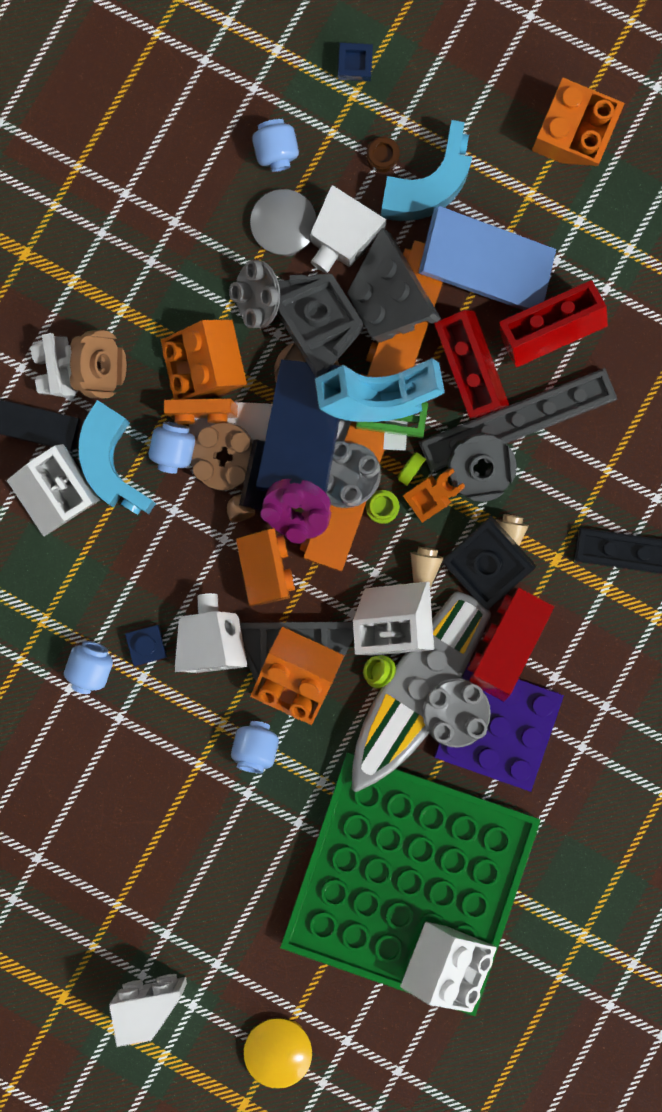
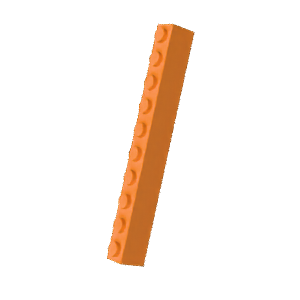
M414 240L412 249L405 248L403 255L435 307L443 282L418 273L425 243ZM424 321L416 324L413 331L405 334H396L393 338L378 344L372 342L366 361L371 362L368 375L363 373L361 375L385 377L414 367L429 322ZM351 421L344 441L367 447L375 454L380 464L385 451L383 449L385 433L356 429V422ZM367 501L351 508H339L331 505L330 511L332 514L327 529L317 537L306 538L301 544L300 551L305 552L304 560L342 573Z

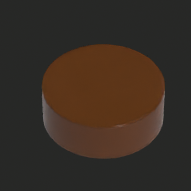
M378 137L367 148V162L376 172H389L397 166L400 150L397 143L391 138Z

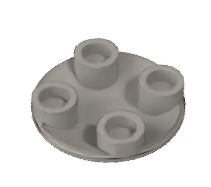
M279 189L265 194L258 200L251 213L250 225L255 240L262 248L273 254L287 257L295 255L311 241L310 234L317 219L315 210L306 197L293 190Z
M261 260L247 261L241 269L237 281L230 285L229 296L233 302H236L246 327L263 328L274 320L280 304L279 283L273 269L267 263Z
M337 441L335 443L326 494L332 506L339 508L358 506L367 501L377 490L381 479L380 464L375 454L367 447L356 443Z
M449 679L436 685L427 695L423 706V721L429 734L439 743L449 747H465L482 738L487 732L491 715L490 704L485 693L478 685L464 679Z

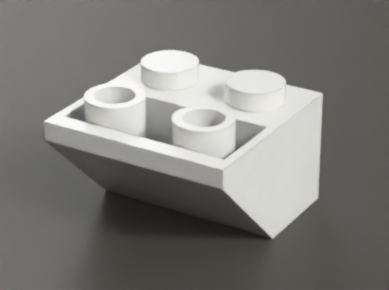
M64 444L55 445L23 466L7 480L43 537L100 501Z
M430 582L365 588L353 618L355 655L373 656L434 650Z
M425 922L400 987L429 1005L472 1012L479 1000L480 990L487 972L492 966L497 947L447 926Z
M167 974L157 977L155 983L143 985L142 980H136L122 985L123 989L118 990L109 1004L117 1047L151 1041L180 1000L187 985L186 977L177 978L176 974Z

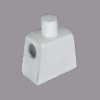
M332 185L310 234L311 243L320 248L312 259L311 264L324 273L329 272L336 259L350 267L375 241L379 231L382 228L385 229L386 219Z
M218 594L197 595L198 614L182 616L179 619L175 672L201 673L247 667L237 614L219 612Z

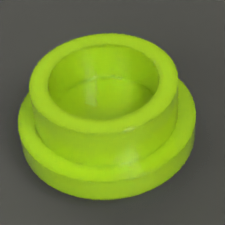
M379 490L367 500L366 512L374 522L386 524L393 521L398 515L399 501L392 492Z
M384 655L371 657L365 663L363 675L367 683L376 689H381L393 679L396 672L394 661Z

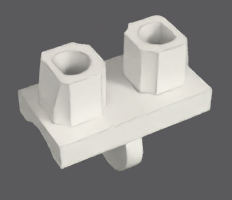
M53 333L42 335L43 341L30 347L34 363H46L47 374L37 376L35 379L36 391L39 394L65 398L76 396L75 390L70 384L71 348L68 345V338L54 336Z

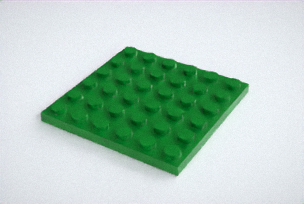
M347 752L280 948L404 992L407 991L400 986L425 922L447 926L497 947L493 957L494 962L541 819L399 769H395L378 782L358 792H354L352 790L354 754ZM491 968L487 972L482 988L480 990L479 1000L475 1004L473 1011L461 1012L470 1014L472 1016H476Z

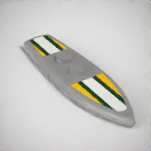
M454 592L432 618L434 650L405 653L396 665L393 679L380 689L362 724L356 744L352 768V790L354 792H358L378 782L394 771L416 750L429 732L423 721V706L427 695L436 685L443 681L461 679L491 618L490 611L485 609L475 598L461 592Z

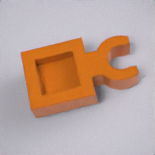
M449 468L439 475L437 481L431 475L403 495L422 523L451 503L448 497H454L464 489V483L456 487L448 483V477L455 472L453 468Z

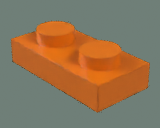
M232 399L164 400V414L174 419V423L194 424L195 419H207L208 423L213 424L227 423L228 418H238V405Z

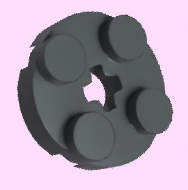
M476 433L465 437L453 445L447 467L448 469L453 468L455 471L449 476L454 487L464 483L465 487L460 492L462 495L473 501L486 502L500 497L509 483L512 484L516 475L517 464L513 451L502 439L488 433ZM480 459L490 463V468L485 469V475L479 476L478 471L473 470L474 465L478 464Z

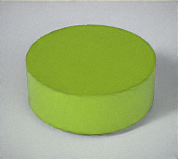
M417 452L414 453L397 476V480L408 486L426 461V458Z

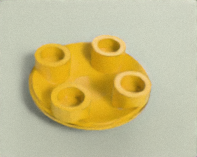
M276 1018L260 1023L250 1031L244 1046V1061L249 1073L257 1082L270 1088H285L297 1083L307 1073L312 1060V1047L307 1034L299 1023L287 1019Z

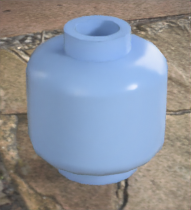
M283 119L269 120L258 125V130L252 136L258 164L270 167L271 172L289 169L291 167L290 162L299 155L294 128L289 124H284Z
M163 422V426L153 430L149 458L158 464V470L167 473H177L178 468H185L191 464L195 437L189 432V427L173 422Z
M84 641L82 645L72 648L64 670V677L72 684L71 688L74 691L90 694L91 691L100 690L105 687L113 665V659L108 654V649L105 646L91 641Z
M250 721L249 726L237 729L231 757L237 763L238 769L261 774L264 772V769L273 766L279 738L275 733L269 731V724Z

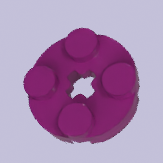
M291 479L279 480L267 490L261 510L262 519L293 543H303L306 538H314L321 535L327 529L332 514L328 495L320 487L308 481L302 480L301 484L290 483ZM300 507L303 509V512H297L292 508L297 509Z

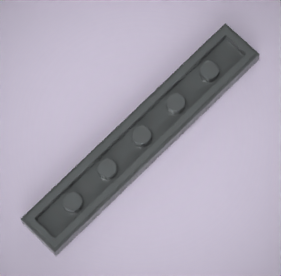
M604 368L419 441L418 444L423 456L426 458L430 474L447 468L453 445L469 435L488 433L502 439L507 444L614 402L618 398Z

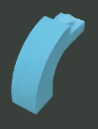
M451 120L445 158L433 174L418 180L387 176L381 216L383 218L398 221L423 219L431 216L435 207L441 206L445 208L456 198L465 184L472 157L464 156L466 155L469 139L468 134H463L465 122Z
M433 358L391 376H362L342 365L315 378L319 409L336 418L354 422H381L407 417L423 411L422 403L445 393L440 364Z
M97 400L83 423L79 437V459L83 474L93 491L113 508L120 497H123L124 500L121 505L138 515L143 510L150 514L156 503L126 484L119 477L114 466L116 444L130 423L126 418Z

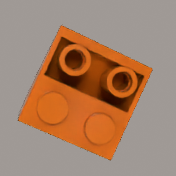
M562 78L532 151L562 164L598 166L625 103Z
M201 320L161 340L174 400L205 399L226 394L247 385L233 320Z
M275 528L237 538L236 542L249 606L290 599L289 591L295 590L292 571L284 569L282 558L289 557L284 535L278 536Z
M282 627L268 653L250 697L312 725L345 655Z

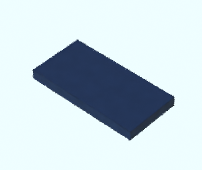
M281 359L256 485L258 490L267 491L275 482L282 479H291L290 483L301 484L302 480L317 485L325 493L327 492L340 419L319 409L316 377L307 362ZM332 365L331 368H330L326 373H328V372H330V371H332V370H334V369H336V368H338V367H340V366H339V365Z

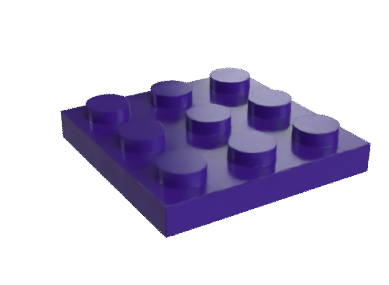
M470 662L461 679L469 681L472 672L467 670ZM518 679L511 695L505 701L483 691L489 701L491 715L487 732L482 738L465 747H449L439 743L434 758L531 792L564 695Z

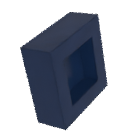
M340 43L338 80L371 82L373 44Z
M159 625L125 634L133 666L168 658Z

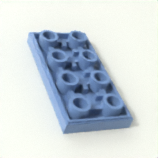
M437 206L433 210L418 273L521 310H526L545 300L556 249L447 208Z

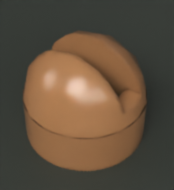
M241 495L233 496L227 503V514L232 523L247 520L255 515L254 509L239 506Z

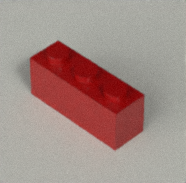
M590 280L500 321L499 327L502 342L517 368L607 327V306L593 281Z
M463 310L435 322L436 330L469 418H478L509 406L475 311Z
M519 587L512 596L506 594L497 611L502 614V617L497 625L494 623L490 624L482 641L488 643L482 654L476 652L467 669L472 672L469 681L478 685L490 695L505 701L511 695L555 606Z

